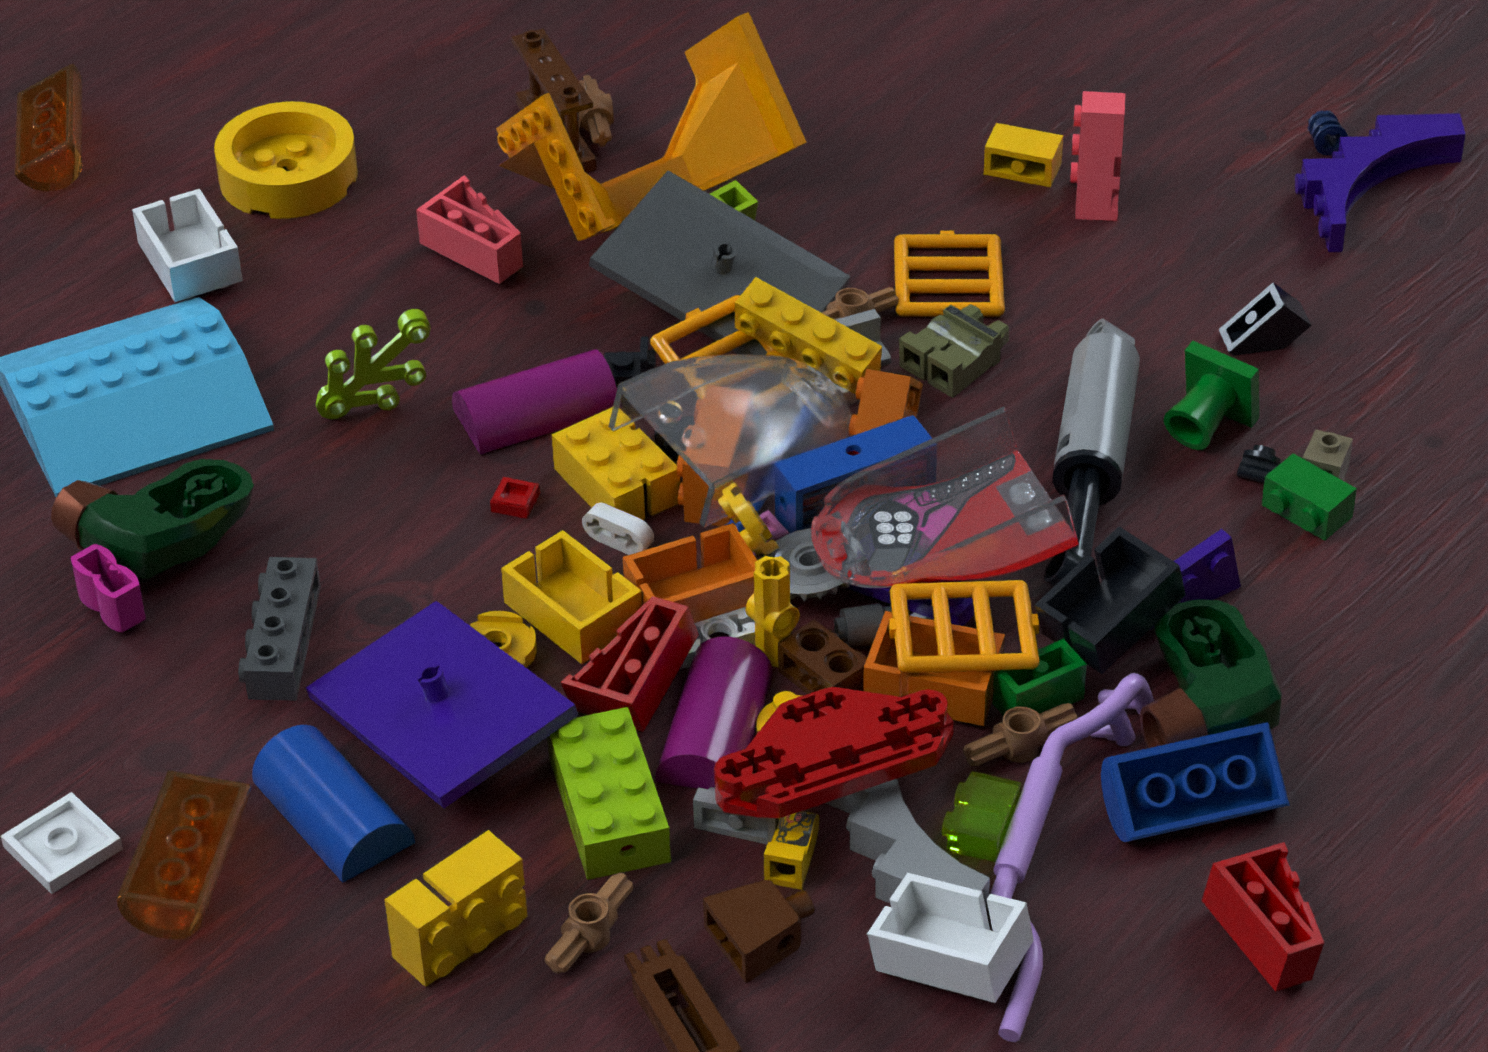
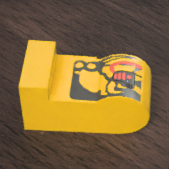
M800 811L779 819L778 828L774 832L772 841H768L764 852V880L772 881L774 885L802 890L819 829L818 814ZM779 863L794 865L795 873H780L776 866Z

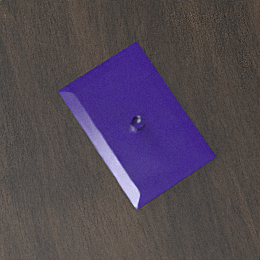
M438 601L433 602L305 687L312 701L442 808L449 806L579 715L573 702Z

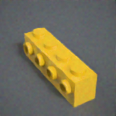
M757 277L752 280L735 302L736 329L855 395L859 377H865L866 369L877 371L881 369V345Z

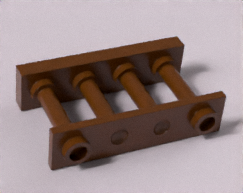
M544 29L529 30L524 34L512 36L511 43L527 65L530 88L515 93L516 104L520 111L542 95L549 93L584 171L587 173L597 170L596 158L579 133L578 112L593 108V101Z

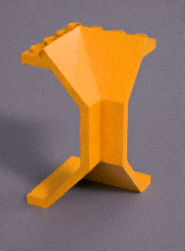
M749 12L737 16L684 52L694 73L696 83L667 150L659 160L602 184L598 183L584 171L549 93L542 95L496 128L499 146L509 156V159L499 166L555 189L578 242L615 230L667 171L706 191L784 155L807 142Z

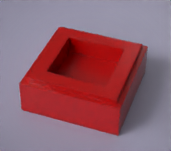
M503 477L490 501L491 512L528 519L540 495V485L538 483Z

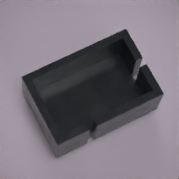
M1120 526L1094 549L1100 578L1103 580L1101 583L1095 559L1087 555L1035 604L1042 634L1053 642L1064 638L1086 664L1100 674H1103L1186 595L1180 565Z

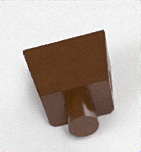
M769 880L758 881L703 898L704 928L745 983L758 977L797 951L801 946V920L815 913L814 904L806 891L802 890L784 898L774 883Z

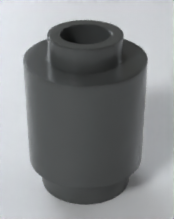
M880 603L841 609L840 617L834 618L835 633L840 640L844 641L851 648L871 646L884 612H892L890 606L882 607Z

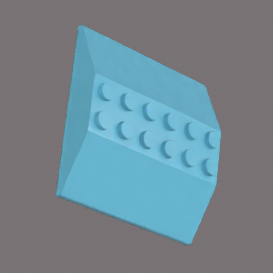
M200 297L0 357V386L55 497L58 496L62 488L76 480L87 481L100 486L274 430L272 420L244 352L219 310Z

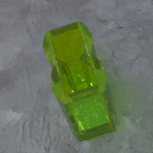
M974 771L970 773L966 783L959 782L954 799L955 809L953 812H946L942 825V836L947 837V851L996 862L1021 794L1022 782Z

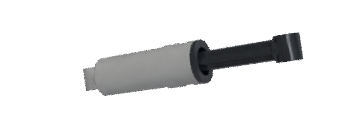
M1105 319L1098 320L1073 351L1052 483L1056 491L1068 501L1064 523L1079 545L1053 556L1048 563L1044 573V580L1052 586L1060 582L1087 555L1091 556L1098 507L1115 499L1122 486L1140 356L1134 346L1135 339ZM1096 566L1097 572H1098V577H1099V575H1100L1099 569H1098V567Z

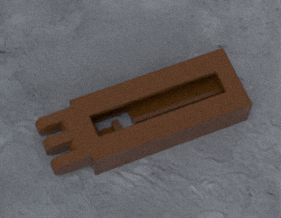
M666 939L656 942L660 955L658 957L650 945L640 948L643 963L640 962L633 951L624 955L625 963L632 974L633 994L669 1052H742L739 1043L684 956L680 955L677 957ZM677 986L689 1007L681 1009L678 1005L675 1006L674 1011L672 1006L677 1004V995L675 991L671 992L669 988Z

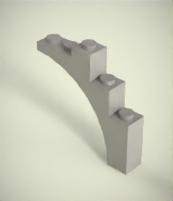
M897 779L825 803L850 813L846 829L850 831V850L876 860L872 870V877L876 879V898L890 903L891 896L905 875L911 873L982 891L986 909L988 908L987 898L989 896L990 877L960 863L929 838L915 822L903 801Z

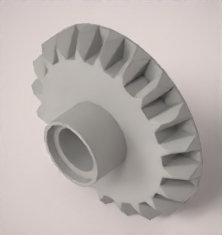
M817 528L803 529L781 537L775 541L780 548L768 555L769 557L781 556L790 563V600L797 596H800L804 601L809 597H818L821 600V597L827 593L836 595L838 588H848L850 585L829 574L820 563L815 550ZM851 535L848 538L846 569L849 581L859 578L853 570L852 544L854 537ZM855 539L854 563L856 573L859 575V570L863 568V552L859 542Z

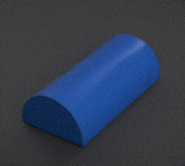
M1268 722L1106 757L1101 766V785L1107 814L1116 835L1123 842L1289 806Z
M297 725L287 728L275 735L259 752L252 770L254 784L342 883L415 843L414 834L411 829L316 727Z

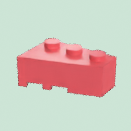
M1083 91L1082 105H1075L1073 126L1080 127V134H1073L1072 155H1079L1078 162H1071L1070 183H1077L1075 219L1118 220L1125 93Z
M465 175L416 209L420 244L498 284H501L523 267L521 232L498 209L493 210L487 204V198L481 192L476 193L470 187V180Z

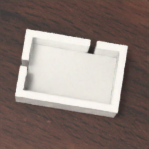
M200 188L169 198L175 229L171 232L163 200L132 209L138 244L174 302L191 299L197 295L222 289L243 281L238 247L228 231L224 230V225Z
M911 873L905 875L891 896V907H884L867 933L876 971L994 1003L998 1000L1034 941L1026 902L990 894L987 898V905L993 929L991 931L982 891Z

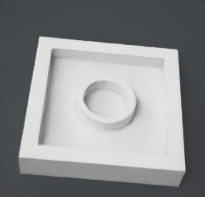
M72 792L1 835L3 847L51 894L123 850L121 838Z

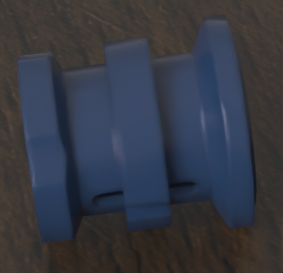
M1330 110L1318 111L1308 120L1307 129L1314 140L1316 150L1322 155L1330 156L1333 154V151H1338L1340 137H1348L1346 130L1338 122L1336 115Z

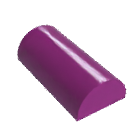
M597 349L455 391L452 396L453 410L480 455L565 429L616 405L620 408L619 396L612 372L606 359Z
M715 637L704 641L698 646L694 653L655 774V782L697 789L698 787L704 789L715 787L714 767L719 758L746 749L756 735V720L764 708L773 678L772 664L761 649L748 641L734 637Z

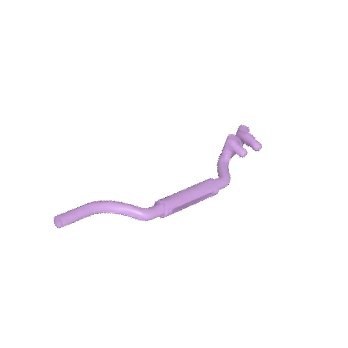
M1130 673L1121 680L1114 690L1104 689L1098 694V702L1100 704L1083 716L1058 727L1049 735L1044 743L1040 757L1033 759L993 868L996 879L991 894L1012 899L1016 885L1025 879L1063 772L1060 761L1064 750L1069 745L1088 736L1107 738V740L1116 741L1119 746H1129L1135 741L1136 736L1125 709H1136L1137 713L1140 714L1143 706L1155 701L1150 687L1142 675ZM1031 921L1034 941L1021 960L1019 974L998 1031L1001 1038L1010 1042H1017L1021 1037L1043 970L1042 945L1040 937Z

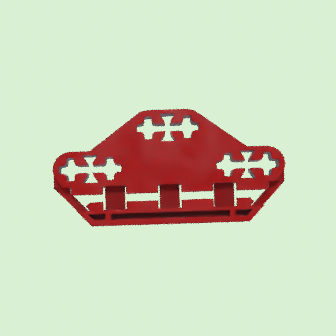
M830 687L788 700L779 705L746 749L725 755L715 763L716 803L724 813L780 819L936 766L951 741L954 732V721L947 712V699L942 693L929 689L898 697Z

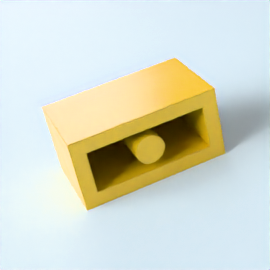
M996 123L985 145L984 175L1051 188L1062 164L1063 135Z

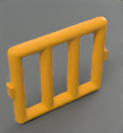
M940 231V234H899L895 237V292L899 300L897 305H895V311L898 316L936 317L943 315V310L949 305L962 310L969 304L979 308L983 317H1000L1004 314L1001 239L998 235L955 234L954 231ZM987 248V257H909L908 249ZM909 271H988L989 279H909ZM910 294H990V302H910Z
M734 295L702 312L699 308H696L686 313L685 320L651 337V346L695 404L702 403L706 388L728 390L777 365L788 381L752 398V415L757 414L758 417H761L771 412L774 404L791 396L793 387L797 383L806 380L789 357L759 341L767 354L703 386L698 384L689 371L754 338L738 330L682 359L677 356L669 344L735 312V302L740 295Z
M1025 581L895 584L891 587L892 618H889L890 639L895 638L898 669L902 673L1031 670L1038 667L1040 660L1036 634H1039L1038 614H1032L1029 588ZM989 597H1013L1021 653L997 654ZM932 599L938 656H913L907 600ZM948 599H973L980 654L955 655Z

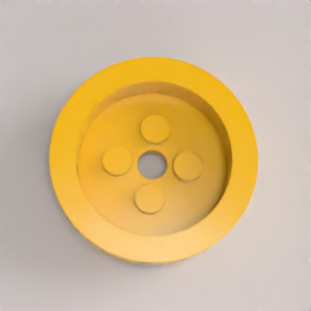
M290 101L276 102L252 108L230 120L220 130L215 140L214 153L221 192L231 205L248 214H252L254 210L267 212L270 214V218L274 219L297 218L315 214L342 200L347 195V188L352 182H356L358 169L354 134L350 124L339 113L318 104Z

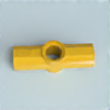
M764 556L755 562L754 593L748 599L745 611L746 615L755 621V646L766 654L772 666L778 667V642L791 635L799 621L800 613L790 603V563L781 556Z

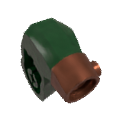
M199 459L185 463L163 479L142 488L135 495H118L113 490L87 481L76 480L62 488L56 497L52 507L51 520L53 526L76 544L78 549L84 550L93 544L101 545L111 551L118 565L130 569L137 576L139 582H148L153 576L177 564L199 558L213 548L245 513L250 504L254 484L250 473L240 465L214 459Z
M1196 599L1176 604L1154 625L1161 653L1177 677L1179 689L1143 706L1141 709V730L1148 748L1266 722L1269 723L1270 731L1279 725L1282 699L1281 690L1265 649L1246 627L1243 615L1236 607L1220 600Z

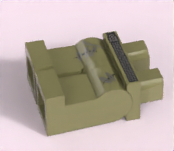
M969 304L962 310L949 305L943 310V315L936 316L925 329L916 335L909 331L899 338V366L923 381L928 379V384L954 398L986 372L990 366L994 367L1000 362L1001 348L1009 341V327L999 320L994 321L989 326L983 324L981 310L972 304ZM920 358V365H917L915 361ZM947 374H948V382H946V381H944V380L942 379V378H943L945 375H947Z

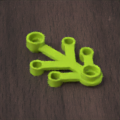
M410 309L404 312L397 322L400 333L372 358L371 349L378 342L373 328L369 325H360L355 328L352 333V339L355 343L354 375L344 384L343 374L348 372L351 366L346 353L342 350H333L327 354L325 364L328 368V384L319 390L316 399V408L322 417L337 419L346 415L353 407L378 404L382 410H391L400 401L394 386L387 384L380 386L377 390L358 391L365 385L405 380L408 385L416 386L426 379V371L418 360H410L402 365L385 367L410 343L419 344L428 338L431 325L422 310ZM364 336H369L368 338L361 340V338H363ZM337 361H341V363L333 365Z

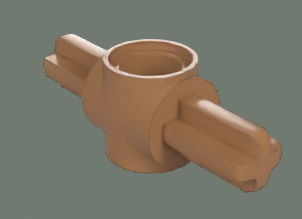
M585 75L583 80L579 82L593 101V108L578 112L579 128H584L590 132L592 142L598 143L599 147H604L606 142L612 140L610 125L614 124V114L610 93L605 94L599 89L596 79H591L590 75Z
M891 287L869 295L857 288H844L836 293L835 301L830 302L827 305L826 311L821 313L834 320L872 309L879 313L897 305L899 300L895 290Z
M1070 703L1061 704L1040 714L1028 707H1013L1005 712L1003 722L994 725L993 734L965 745L963 752L970 766H979L1002 755L1013 762H1028L1037 756L1039 747L1044 745L1054 730L1078 717L1073 705Z
M618 873L617 875H612L597 894H582L571 901L569 917L561 926L562 937L545 956V964L551 968L552 972L556 974L567 972L582 952H597L607 946L610 941V929L618 920L617 909L633 891V883L627 879L625 874Z

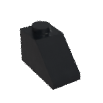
M1273 282L1219 328V332L1228 352L1236 356L1285 349L1312 325L1301 302Z

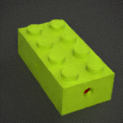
M625 707L576 717L548 736L549 760L587 880L671 862L669 825L629 708Z

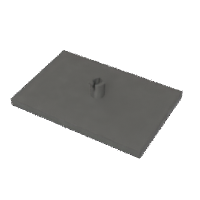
M667 171L591 256L589 266L682 321L685 320L686 313L696 308H699L702 312L734 295H741L755 277L815 310L824 312L827 309V305L835 301L836 293L846 288L851 277L670 171ZM735 312L699 329V331L716 341L738 331L735 328ZM756 339L733 349L734 352L750 361L767 354ZM776 365L767 371L775 375L779 367Z

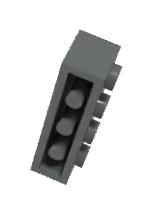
M269 557L266 573H260L258 593L260 600L254 601L252 605V623L254 626L253 629H247L245 650L247 656L240 659L238 669L239 681L246 684L248 699L297 701L321 588L317 558Z

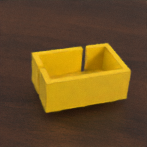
M617 405L552 434L554 469L591 508L596 503H605L644 520L643 484L645 483L647 511L651 516L678 504L680 477L677 476V465L640 428L635 430V423Z
M562 530L535 547L537 584L534 554L530 551L501 568L504 603L583 665L590 660L588 656L596 648L600 650L605 648L618 635L616 630L642 606V590L618 572L613 575L612 567Z
M489 830L423 873L424 880L451 903L450 906L441 901L418 879H414L384 899L392 957L425 987L439 977L448 975L455 966L474 953L483 951L490 942L506 931L516 928L528 917L526 893L522 889L525 885L523 860Z

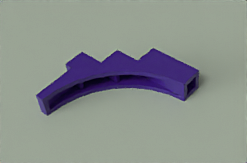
M1460 113L1377 115L1375 129L1369 130V136L1340 137L1338 151H1333L1332 158L1303 159L1301 173H1296L1295 193L1302 196L1304 209L1314 208L1315 216H1320L1319 237L1325 238L1328 252H1343L1346 216L1354 203L1370 188L1387 178L1411 169L1434 164L1461 162L1466 133Z

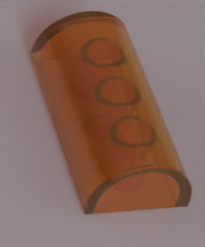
M74 63L17 94L15 176L24 185L35 190L56 191L71 185L81 173L83 80L80 71Z
M168 770L116 898L120 913L132 926L146 934L164 939L186 938L195 934L200 929L250 798L251 784Z

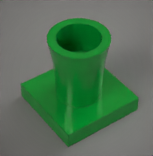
M1192 340L1185 349L1186 395L1165 413L1163 420L1167 431L1175 440L1188 448L1203 450L1209 446L1224 416L1250 428L1260 418L1259 369Z

